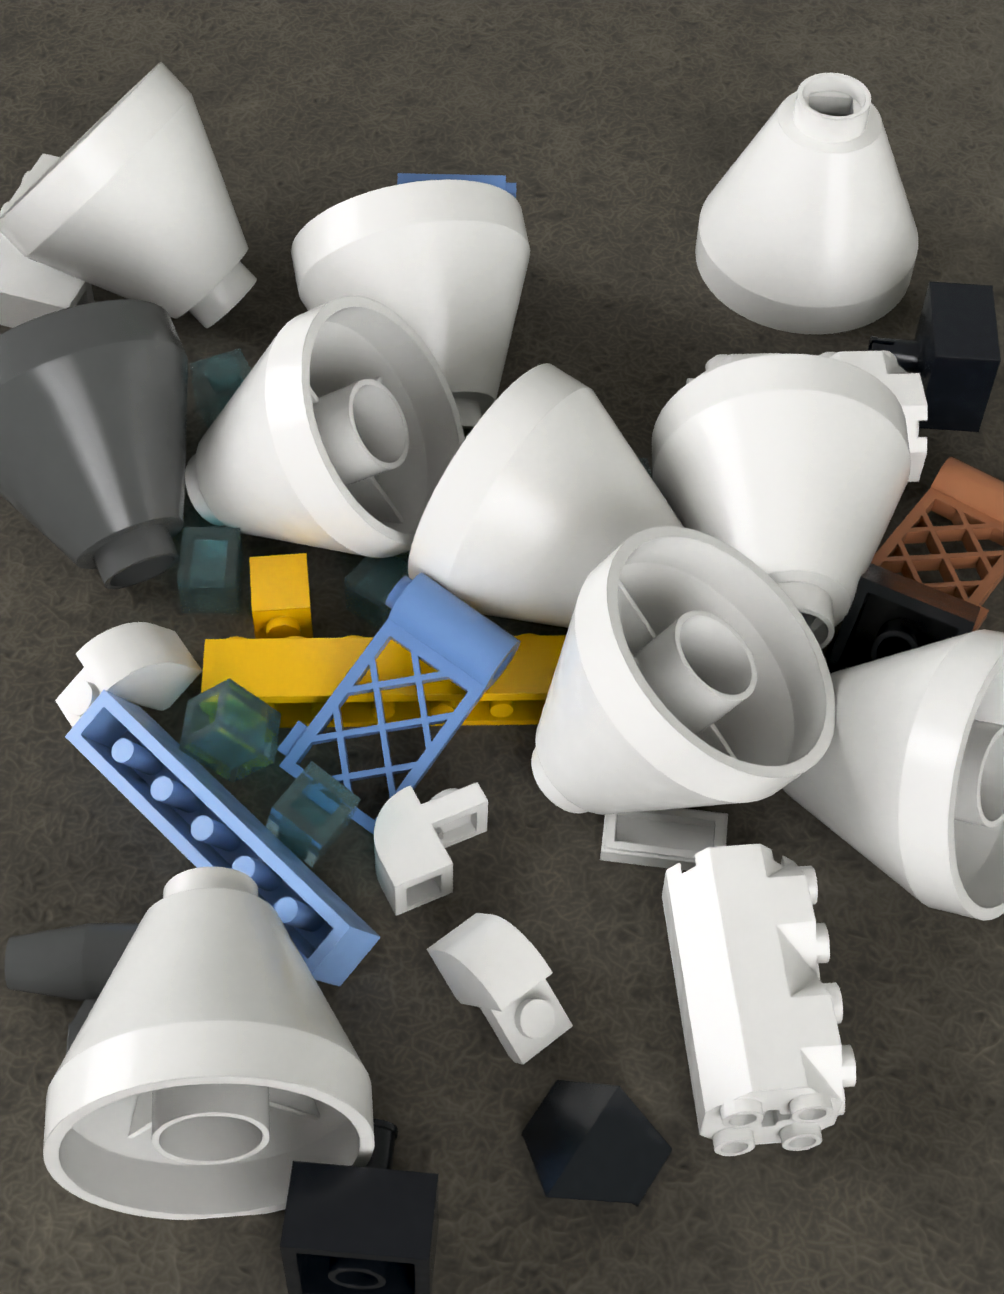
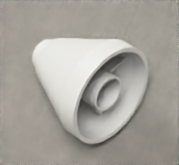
M162 62L156 65L107 111L0 217V232L25 257L124 298L155 303L164 308L170 317L175 319L189 311L205 328L211 327L225 316L250 291L257 281V278L240 261L246 254L248 245L193 96Z
M819 73L806 78L799 85L798 90L789 95L780 104L706 198L699 217L695 254L698 270L710 291L737 314L776 330L799 334H833L854 330L875 322L889 313L905 295L910 284L917 256L918 232L881 116L876 107L871 103V94L867 87L859 80L840 73Z
M450 179L426 180L373 190L345 200L317 215L299 231L291 247L296 283L302 303L309 311L339 297L349 295L362 296L383 304L399 315L422 339L443 372L458 408L466 439L480 418L497 399L530 258L529 241L522 209L518 200L507 191L486 183Z
M343 296L294 317L280 330L201 438L196 454L190 458L186 466L185 484L190 501L196 511L213 525H225L231 530L243 534L366 557L387 558L411 550V545L424 510L443 473L464 442L465 437L458 408L447 380L432 353L412 327L394 311L377 301L362 296Z
M785 353L750 357L722 365L689 382L661 410L652 434V479L685 528L697 530L715 537L753 561L776 582L794 603L812 630L820 648L823 649L827 646L834 636V627L849 612L861 576L868 570L908 483L911 460L905 414L896 396L883 382L867 371L837 359L817 355Z
M544 363L524 373L496 399L471 430L452 458L420 519L409 554L408 574L409 578L413 580L418 574L424 573L481 614L569 628L581 587L586 578L624 541L635 533L655 526H684L594 391L554 365Z
M655 526L644 529L629 537L589 574L581 587L536 729V747L531 758L534 778L541 791L552 803L571 813L591 812L606 815L748 803L765 799L816 765L827 751L834 734L836 722L835 693L831 675L822 650L802 614L776 582L753 561L725 542L697 530L678 526Z
M986 629L976 630L830 673L836 703V722L831 743L824 756L816 765L783 787V790L924 905L983 921L992 920L1004 914V632Z
M199 867L186 870L175 875L166 883L163 890V899L152 905L145 913L48 1087L43 1147L44 1163L52 1178L75 1196L100 1207L131 1215L170 1220H194L258 1215L285 1210L293 1161L365 1167L368 1164L375 1147L371 1080L276 910L267 901L258 897V887L255 881L243 872L225 867Z

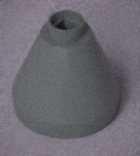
M135 299L98 301L43 315L0 334V495L78 567L98 569L104 586L107 589L126 588L150 580L169 570L180 559L172 538L184 526L188 357L172 319L164 308L155 303Z

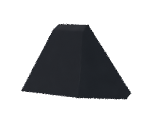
M557 1080L521 1134L527 1145L545 1196L548 1198L632 1203L638 1207L672 1153L671 1146L618 1085Z

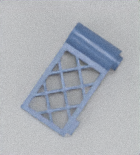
M424 573L418 574L413 580L405 575L398 581L385 603L386 606L391 608L386 622L309 726L298 720L277 749L286 756L279 765L280 768L373 835L377 817L374 820L355 806L352 781L386 776L390 798L410 785L415 790L484 693L504 672L521 643L520 640ZM391 639L411 653L414 676L384 681L379 680L376 659ZM419 659L437 672L422 674ZM370 669L372 683L358 685ZM450 680L467 692L453 712L428 716L423 684ZM416 685L421 717L386 723L381 691ZM374 692L378 725L344 730L341 707L348 697ZM334 718L336 732L322 734ZM445 723L432 740L430 725ZM423 727L426 750L418 761L392 765L388 732ZM380 734L385 767L350 773L345 739ZM333 741L338 742L342 774L316 778L299 766L313 745ZM409 772L396 790L394 774ZM344 783L346 799L327 785Z

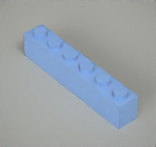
M103 690L65 736L197 868L225 867L238 870L251 877L257 884L258 897L267 901L276 910L315 980L340 987L381 938L140 706Z

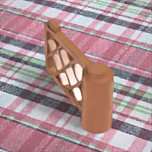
M950 456L939 470L930 489L875 553L871 563L894 573L901 572L904 577L922 583L917 571L939 570L944 582L925 583L924 585L981 607L972 631L978 630L989 613V610L982 607V605L1004 577V550L983 551L978 540L989 539L1004 547V481ZM930 511H933L951 520L953 525L933 526L928 514ZM962 541L967 552L946 553L941 542ZM926 543L930 554L909 556L904 544ZM976 568L981 580L960 581L955 569Z

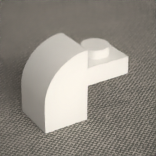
M147 622L126 623L97 635L76 653L84 668L55 701L72 727L103 690L109 691L134 704L163 711L179 698L202 672V669L175 631Z
M478 782L461 789L450 788L443 790L430 801L423 804L420 803L410 785L394 794L381 808L374 827L375 869L379 884L396 916L453 893V862L445 848L487 831L488 799Z
M475 913L427 948L455 998L461 1004L480 1007L508 1056L515 1063L524 1065L573 1026L546 980L553 972L533 944L507 920L493 914Z

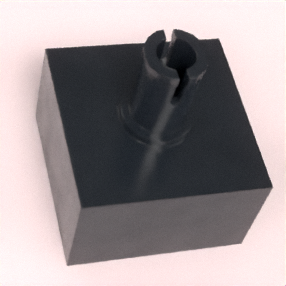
M929 281L914 340L870 337L868 351H890L896 356L898 365L905 371L920 373L928 405V421H919V428L979 432L1001 362L992 285Z
M871 563L858 582L852 605L848 614L843 619L826 663L829 672L833 673L972 632L981 607Z
M373 1119L375 1147L372 1157L365 1167L293 1161L280 1242L288 1294L432 1293L439 1226L438 1174L392 1170L395 1140L398 1136V1128L393 1123L381 1119Z

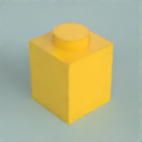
M307 553L249 557L251 606L255 639L286 638L289 636L313 638Z

